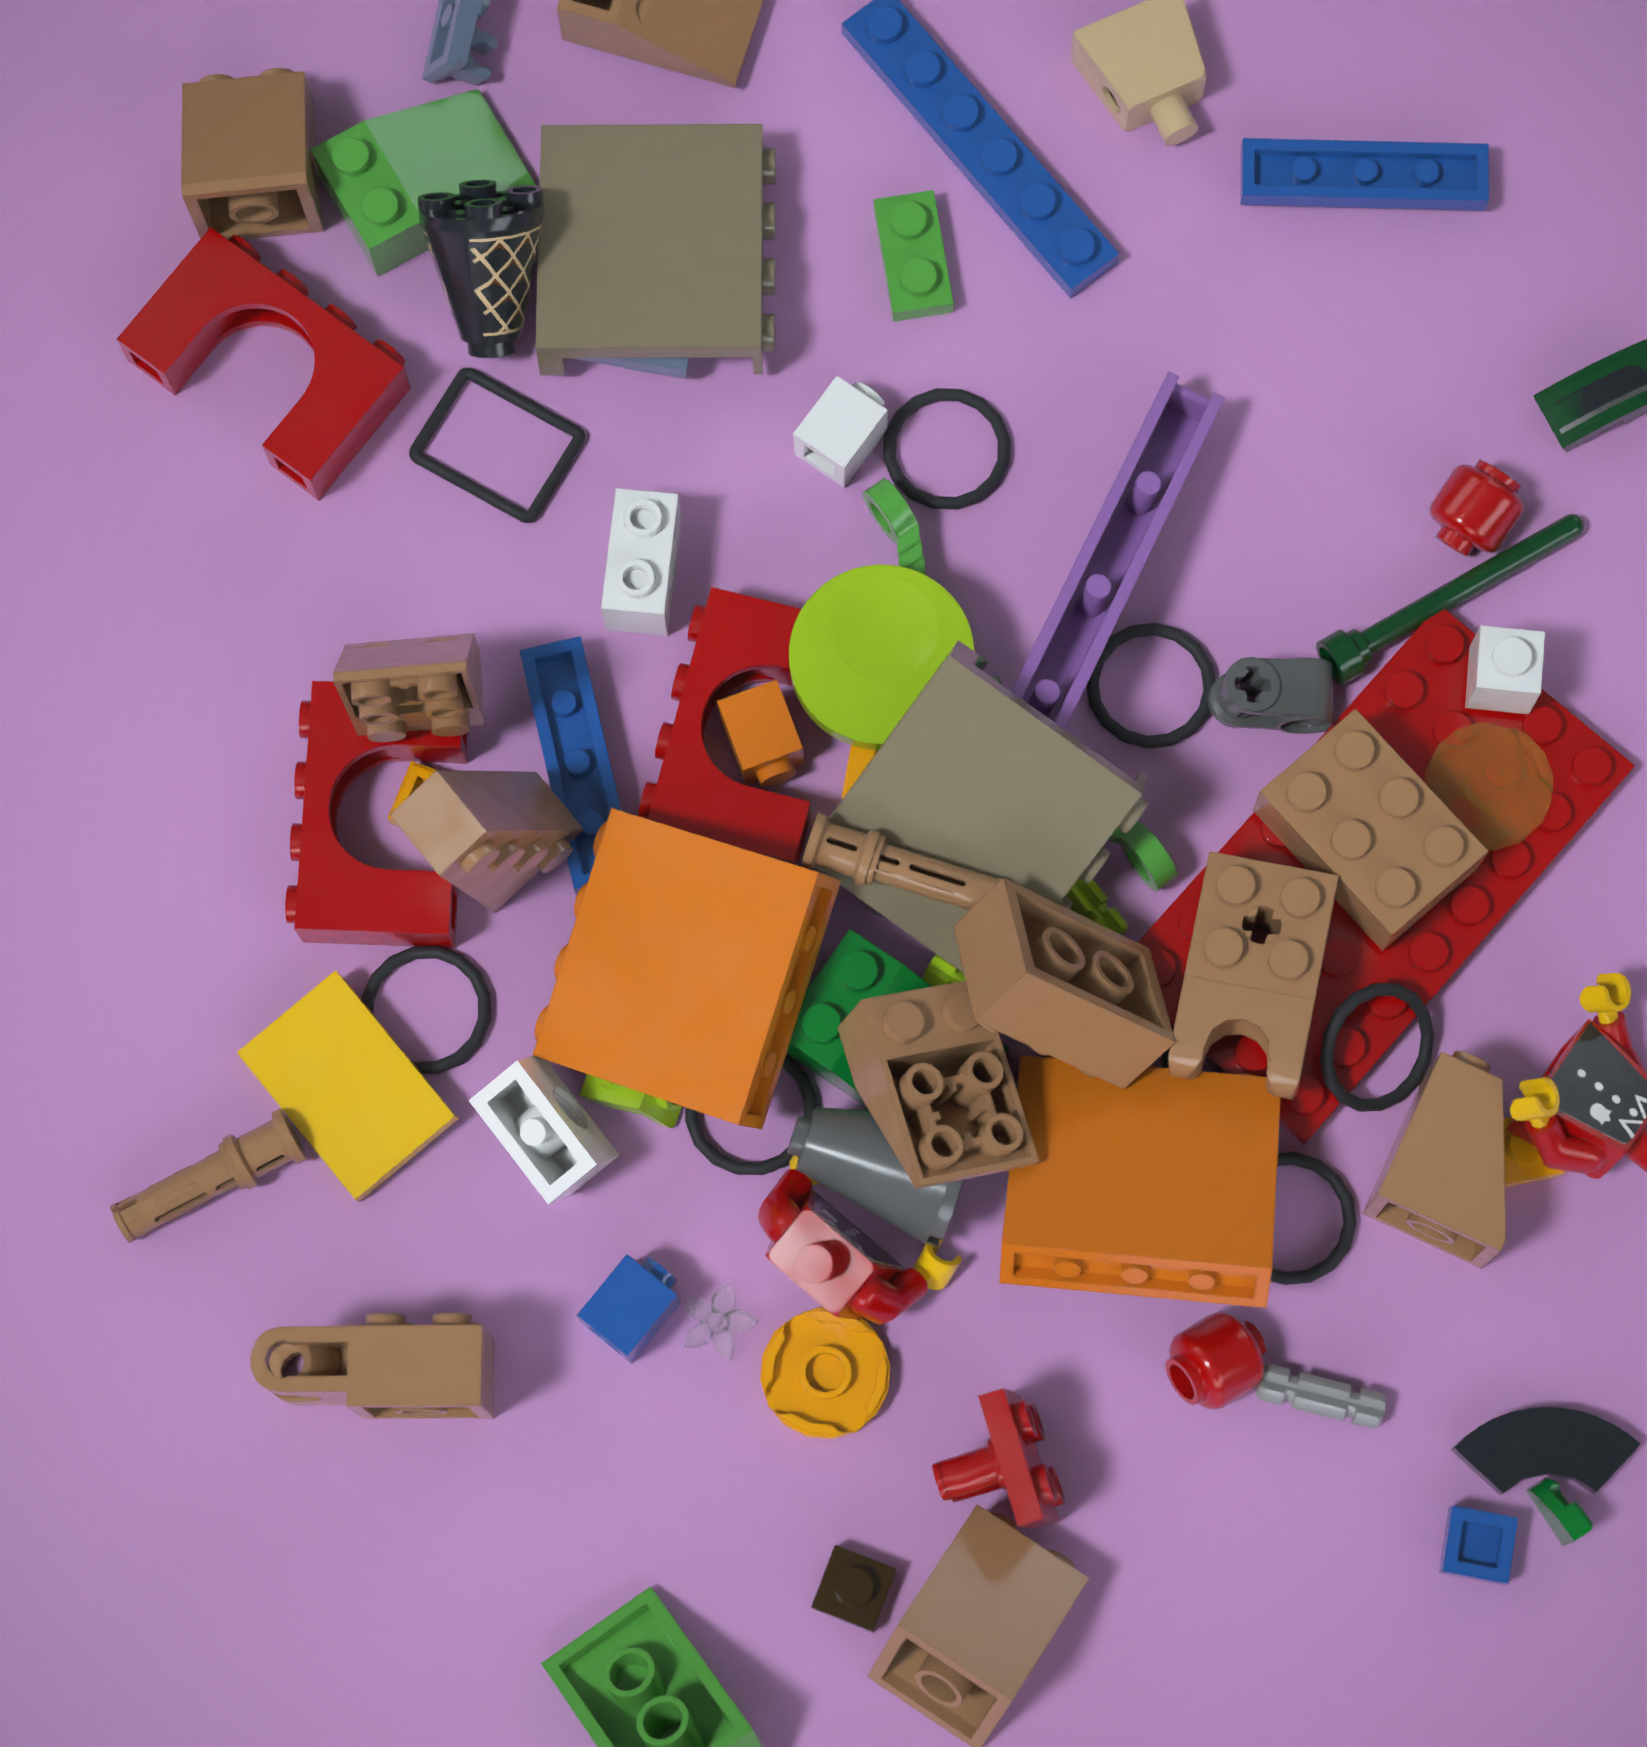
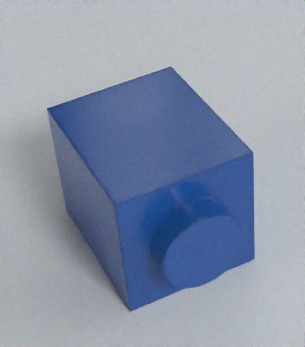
M626 1254L579 1311L577 1317L585 1327L632 1364L680 1305L681 1302L678 1295L671 1290L677 1279L649 1256L639 1264Z

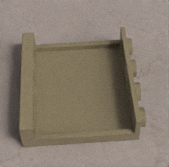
M762 124L541 125L540 187L543 188L544 218L538 246L535 345L540 375H565V358L752 357L753 373L763 374V351H775V314H763V295H775V258H764V240H775L776 235L775 202H764V185H776L775 147H764Z
M958 640L828 818L829 822L865 834L871 829L880 831V835L886 837V844L933 859H939L996 879L997 877L1006 878L1070 909L1073 902L1065 897V895L1078 878L1089 884L1096 876L1111 853L1103 847L1116 828L1127 834L1146 809L1149 802L1143 799L1141 795L1143 794L1148 776L1140 771L1135 779L1129 777L976 667L974 664L979 655ZM815 865L824 874L841 880L840 885L964 973L960 963V954L953 926L968 910L937 900H931L874 880L871 886L864 885V887L854 885L853 877Z

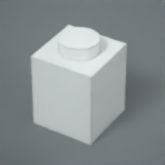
M836 376L793 433L794 454L845 488L883 438L888 428V410L883 407L885 405L883 399L873 389L861 382H855L853 385H850Z
M1481 625L1469 647L1465 708L1529 714L1541 694L1545 632Z

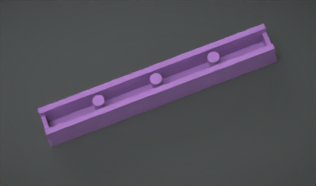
M1168 371L1011 691L1064 730L1225 399L1216 393H1213L1211 399H1208L1177 384L1180 376Z

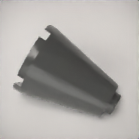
M814 1107L810 1119L798 1116L787 1151L788 1154L798 1156L797 1171L919 1241L937 1247L939 1239H943L963 1180L916 1189L870 1111Z

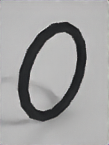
M936 388L913 396L894 413L884 434L883 459L892 482L909 499L931 509L958 510L982 501L1000 485L1010 463V436L1001 415L984 398L962 389ZM937 401L961 402L977 409L991 423L998 440L997 461L989 478L975 490L957 497L933 496L917 489L903 475L896 458L897 436L904 421L918 408Z
M1159 623L1130 625L1109 637L1086 685L1088 702L1101 726L1121 742L1146 749L1172 746L1193 735L1210 715L1207 698L1209 689L1215 681L1213 665L1201 645L1182 630ZM1158 636L1173 640L1191 653L1201 670L1203 693L1199 707L1185 725L1170 733L1147 736L1129 731L1111 718L1101 701L1099 679L1104 662L1116 647L1133 638Z
M413 946L388 957L371 974L361 999L374 1014V1000L381 983L397 967L415 959H439L456 966L469 978L478 998V1020L470 1038L455 1053L437 1061H412L422 1074H440L463 1064L482 1044L491 1022V995L481 972L462 954L441 946Z
M1373 983L1353 992L1334 1011L1323 1033L1320 1064L1324 1082L1339 1103L1358 1112L1382 1111L1403 1101L1421 1082L1431 1061L1434 1030L1430 1012L1417 993L1398 983ZM1376 996H1394L1408 1003L1417 1016L1421 1033L1418 1058L1409 1076L1394 1091L1379 1098H1359L1347 1092L1337 1078L1333 1061L1336 1037L1345 1019L1361 1003Z
M786 1054L782 1067L797 1082L804 1100V1117L810 1119L814 1107H817L816 1094L808 1074ZM685 1107V1123L693 1144L711 1164L736 1175H765L789 1164L793 1155L787 1153L788 1147L780 1155L762 1162H739L720 1154L705 1138L698 1120V1111Z
M1296 1152L1278 1153L1277 1167L1295 1165L1314 1171L1330 1183L1341 1203L1343 1226L1338 1244L1325 1260L1307 1270L1285 1272L1272 1268V1282L1282 1285L1310 1283L1335 1270L1350 1250L1357 1225L1354 1200L1341 1176L1320 1159Z

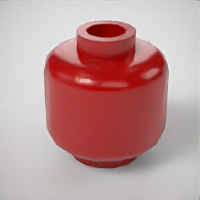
M1478 460L1474 467L1471 465L1457 466L1429 508L1432 519L1441 526L1435 537L1465 557L1469 555L1473 547L1487 553L1497 551L1524 511V503L1517 495L1522 486L1483 460Z
M1222 1311L1212 1313L1175 1335L1169 1347L1170 1358L1167 1359L1165 1364L1166 1372L1173 1388L1185 1402L1191 1405L1199 1404L1211 1410L1223 1408L1259 1385L1265 1372L1262 1356L1266 1353V1344L1259 1330L1247 1320L1240 1322L1235 1316Z

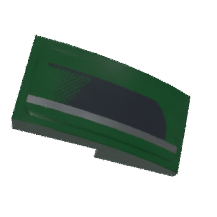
M1647 339L1598 360L1533 396L1564 451L1569 452L1620 421L1626 425L1647 412Z

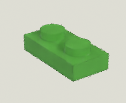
M934 190L873 199V211L892 321L896 322L953 313L954 302Z

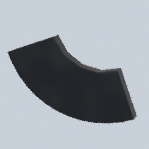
M1538 1407L1518 1410L1496 1417L1466 1435L1451 1450L1499 1495H1502L1522 1480L1544 1475L1572 1480L1589 1492L1596 1493L1638 1448L1640 1443L1616 1425L1595 1415L1567 1408Z

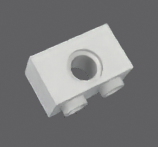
M615 489L601 604L606 630L668 636L682 521L678 494Z
M535 1056L517 1060L469 1100L548 1204L573 1194L619 1156L618 1152L547 1060Z

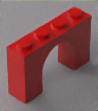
M210 227L119 335L117 341L131 364L176 395L216 346L225 338L240 330L257 326H271L287 330L300 337L314 352V370L311 381L302 397L262 444V447L273 468L319 501L411 389L403 366L406 361L397 350L385 341L377 338L372 344L355 332L357 329L356 323L335 305L328 304L323 309L308 298L309 290L294 275L284 269H280L275 274L259 262L262 259L260 254L243 238L233 234L227 239Z
M714 587L710 589L706 606L695 605L689 624L687 640L696 644L690 665L679 663L675 674L671 699L679 701L674 723L663 722L655 749V759L663 760L657 783L647 781L639 805V817L799 866L811 821V801L750 787L727 777L709 758L704 747V734L708 720L717 707V701L724 699L732 692L747 685L771 682L776 679L778 684L793 687L789 666V644L794 623L801 611L800 608Z
M312 681L311 701L302 700L299 709L300 738H308L306 762L298 761L296 763L294 775L295 798L303 800L302 823H293L290 832L291 861H299L297 885H288L285 899L286 922L295 923L294 929L302 942L455 948L459 889L440 877L436 871L380 869L358 861L340 845L337 832V817L342 799L350 786L365 772L379 765L411 761L467 764L469 732L459 736L443 737L432 734V729L406 732V737L398 741L374 742L369 740L367 735H357L333 681Z

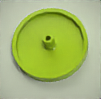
M881 564L867 565L848 570L833 577L817 589L799 612L789 644V666L793 688L806 713L825 732L849 745L879 750L956 642L959 640L975 652L970 625L954 597L935 580L920 572L901 566Z

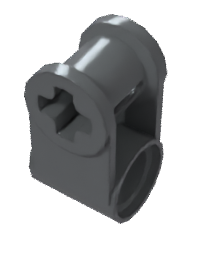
M1241 658L1233 663L1227 672L1217 678L1210 687L1207 698L1209 710L1217 721L1231 728L1271 729L1293 734H1312L1327 731L1329 727L1334 726L1332 663L1318 658ZM1236 684H1240V690L1236 689ZM1247 696L1252 697L1251 702L1247 701Z

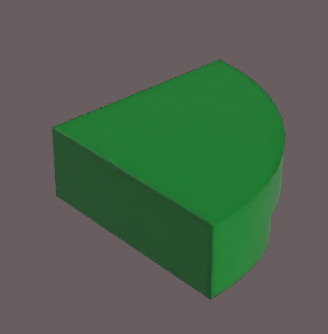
M1545 1477L1526 1489V1492L1562 1546L1575 1542L1593 1530V1523L1577 1502L1570 1504L1567 1502L1560 1491V1484L1557 1481Z

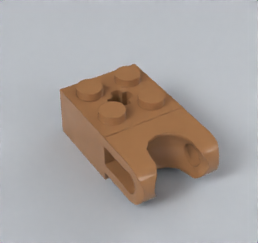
M1209 851L1173 1030L1175 1043L1169 1050L1168 1071L1170 1076L1189 1080L1195 1079L1201 1074L1204 1059L1213 1043L1224 1036L1244 1035L1258 1042L1267 1055V1080L1265 1086L1268 1093L1287 1099L1295 1098L1298 1093L1339 875ZM1261 927L1270 930V933L1274 934H1268L1265 944H1258L1251 941L1252 931L1250 930Z
M378 1313L366 1315V1325L281 1326L263 1332L257 1338L252 1348L250 1364L255 1380L285 1403L298 1406L346 1405L362 1419H493L495 1340L483 1325L472 1322V1315L434 1314L432 1315V1325H413V1323L406 1322V1315ZM303 1355L304 1363L301 1372L296 1376L285 1377L284 1372L287 1364L294 1357Z

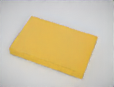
M336 970L236 1052L352 1197L359 1202L459 1119L345 978Z

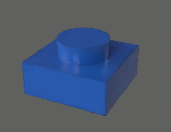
M1450 1506L1447 1515L1439 1573L1504 1586L1509 1584L1518 1518L1459 1506Z

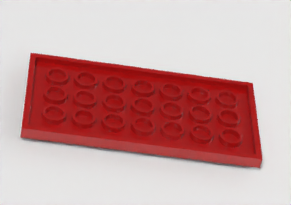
M1446 609L1420 625L1336 719L1334 726L1329 727L1319 740L1356 709L1488 850V853L1479 867L1384 951L1373 942L1335 900L1298 1093L1293 1099L1280 1097L1279 1124L1303 1145L1309 1141L1341 1104L1326 1086L1320 1064L1323 1033L1334 1011L1353 992L1373 983H1398L1417 993L1425 1006H1427L1635 767L1633 763L1542 688L1541 694L1529 714L1465 708L1469 647L1476 634ZM1255 812L1252 813L1218 852L1306 869ZM1206 866L1137 942L1150 949L1172 1031L1174 1030ZM1261 927L1250 930L1252 931L1251 941L1258 944H1265L1268 934H1274L1270 933V930ZM1376 996L1361 1003L1345 1019L1336 1037L1333 1061L1337 1078L1347 1092L1351 1093L1417 1017L1408 1003L1394 996ZM1244 1035L1222 1037L1210 1046L1204 1059L1219 1073H1249L1267 1077V1055L1258 1042Z

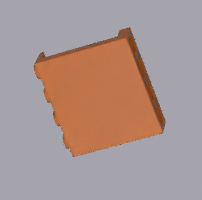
M611 808L608 820L600 826L594 840L593 851L596 858L588 883L581 887L574 903V916L576 920L569 942L561 949L555 962L554 976L556 983L549 1005L541 1011L535 1025L534 1034L537 1043L533 1056L736 1125L762 1130L841 880Z
M1021 1055L1017 1092L1040 1162L1033 1166L1009 1170L1001 1243L999 1283L1267 1308L1273 1264L1280 1097L1268 1093L1265 1086L1267 1077L1249 1073L1227 1074L1201 1071V1074L1195 1079L1189 1080L1170 1076L1168 1068L1148 1067L1125 1089H1122L1098 1077H1089L1078 1068L1055 1057Z

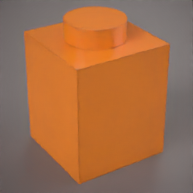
M777 679L717 701L719 718L745 785L758 781L761 787L780 784L796 774L795 768L804 765L803 747Z

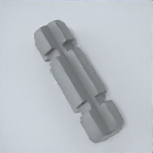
M1272 1364L1264 1365V1376L1256 1387V1397L1262 1401L1278 1405L1283 1404V1401L1291 1402V1408L1340 1421L1345 1416L1352 1418V1424L1371 1429L1380 1426L1386 1408V1396L1381 1392L1362 1387L1358 1392L1352 1391L1350 1384L1300 1372L1298 1376L1290 1375V1369Z

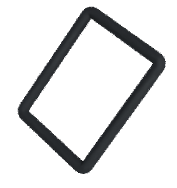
M467 367L459 370L411 445L409 456L417 465L523 523H531L538 518L585 441V433L583 429L479 371ZM467 380L573 437L528 511L422 453Z

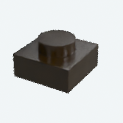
M834 1545L811 1609L873 1633L897 1569Z

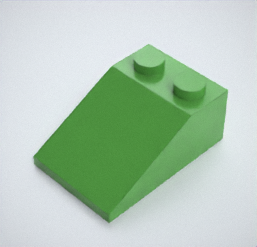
M479 89L364 120L310 149L323 185L377 277L429 250L419 221L418 196L434 192L460 194L459 184L461 182L480 179L496 181L497 191H506L508 188L516 186H536Z
M651 1586L541 1663L597 1747H763L752 1727Z

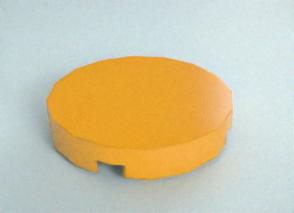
M819 1307L802 1312V1314L794 1316L774 1331L762 1354L760 1381L768 1407L785 1427L806 1438L835 1440L857 1433L877 1416L888 1395L890 1362L883 1342L863 1319L837 1318L825 1308Z

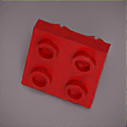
M1005 1388L979 1395L978 1398L991 1438L987 1439L988 1446L932 1464L934 1478L943 1501L951 1499L956 1503L1003 1489L1007 1490L1018 1527L1038 1529L1060 1522L1056 1507L1065 1504V1498L1054 1466L1047 1467L1045 1463L1042 1464L1036 1443L1045 1440V1433L1034 1402L1027 1403L1026 1399H1022L1020 1394Z

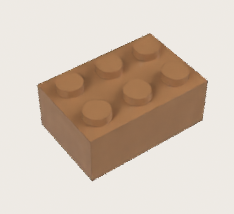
M1356 709L1259 792L1253 807L1255 814L1307 870L1339 875L1335 900L1382 951L1479 867L1488 853V850Z
M1002 878L953 926L960 954V963L964 971L971 1001V1011L975 1021L985 1029L1007 1035L1030 1046L1041 1055L1055 1057L1078 1068L1089 1077H1098L1122 1089H1125L1175 1043L1153 959L1148 947L1006 878Z

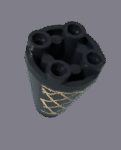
M480 179L461 182L459 184L460 194L434 192L418 196L420 225L462 341L467 342L468 354L478 358H497L517 352V339L523 333L543 224V188L525 185L511 187L506 191H497L496 181Z

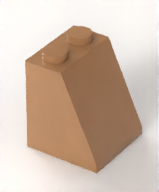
M271 68L261 72L259 76L233 78L224 74H212L202 77L199 82L182 84V197L200 239L210 227L227 239L235 234L244 240L324 231L320 179L310 150L317 146L313 96L305 71L294 72L287 68Z
M1454 1051L1453 1056L1441 1052L1425 1073L1362 1214L1482 1269L1501 1251L1506 1240L1503 1079L1490 1074L1491 1066L1472 1054Z
M977 1504L901 1618L867 1677L969 1746L982 1747L1088 1582L1089 1577L1076 1570L1072 1561L1062 1553L1055 1550H1046L1020 1533L1019 1528L1009 1518L998 1513H990Z

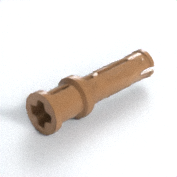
M820 812L816 816L801 867L810 870L816 865L853 877L854 885L864 887V885L871 886L874 880L968 911L1002 879L999 877L996 879L939 859H933L886 844V837L880 835V831L871 829L865 834L829 822L828 815Z
M280 1108L272 1112V1120L238 1138L232 1134L222 1139L223 1142L218 1144V1151L149 1186V1188L111 1205L112 1215L124 1238L131 1243L150 1232V1230L189 1212L223 1192H227L237 1186L241 1190L245 1188L250 1190L258 1186L259 1177L292 1160L298 1164L306 1161L305 1150L284 1111Z

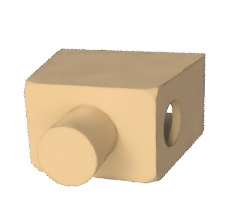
M1146 0L1073 31L1070 58L1074 66L1123 130L1132 131L1154 121L1167 146L1179 144L1197 132L1198 126L1188 106L1197 103L1203 98L1206 71L1184 0Z

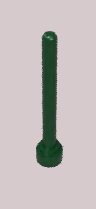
M1568 514L1361 632L1355 629L1344 632L1341 629L1316 642L1319 659L1332 663L1333 681L1340 686L1346 684L1365 672V665L1372 661L1371 654L1419 628L1424 621L1442 610H1451L1579 537L1585 528L1583 519L1576 514Z

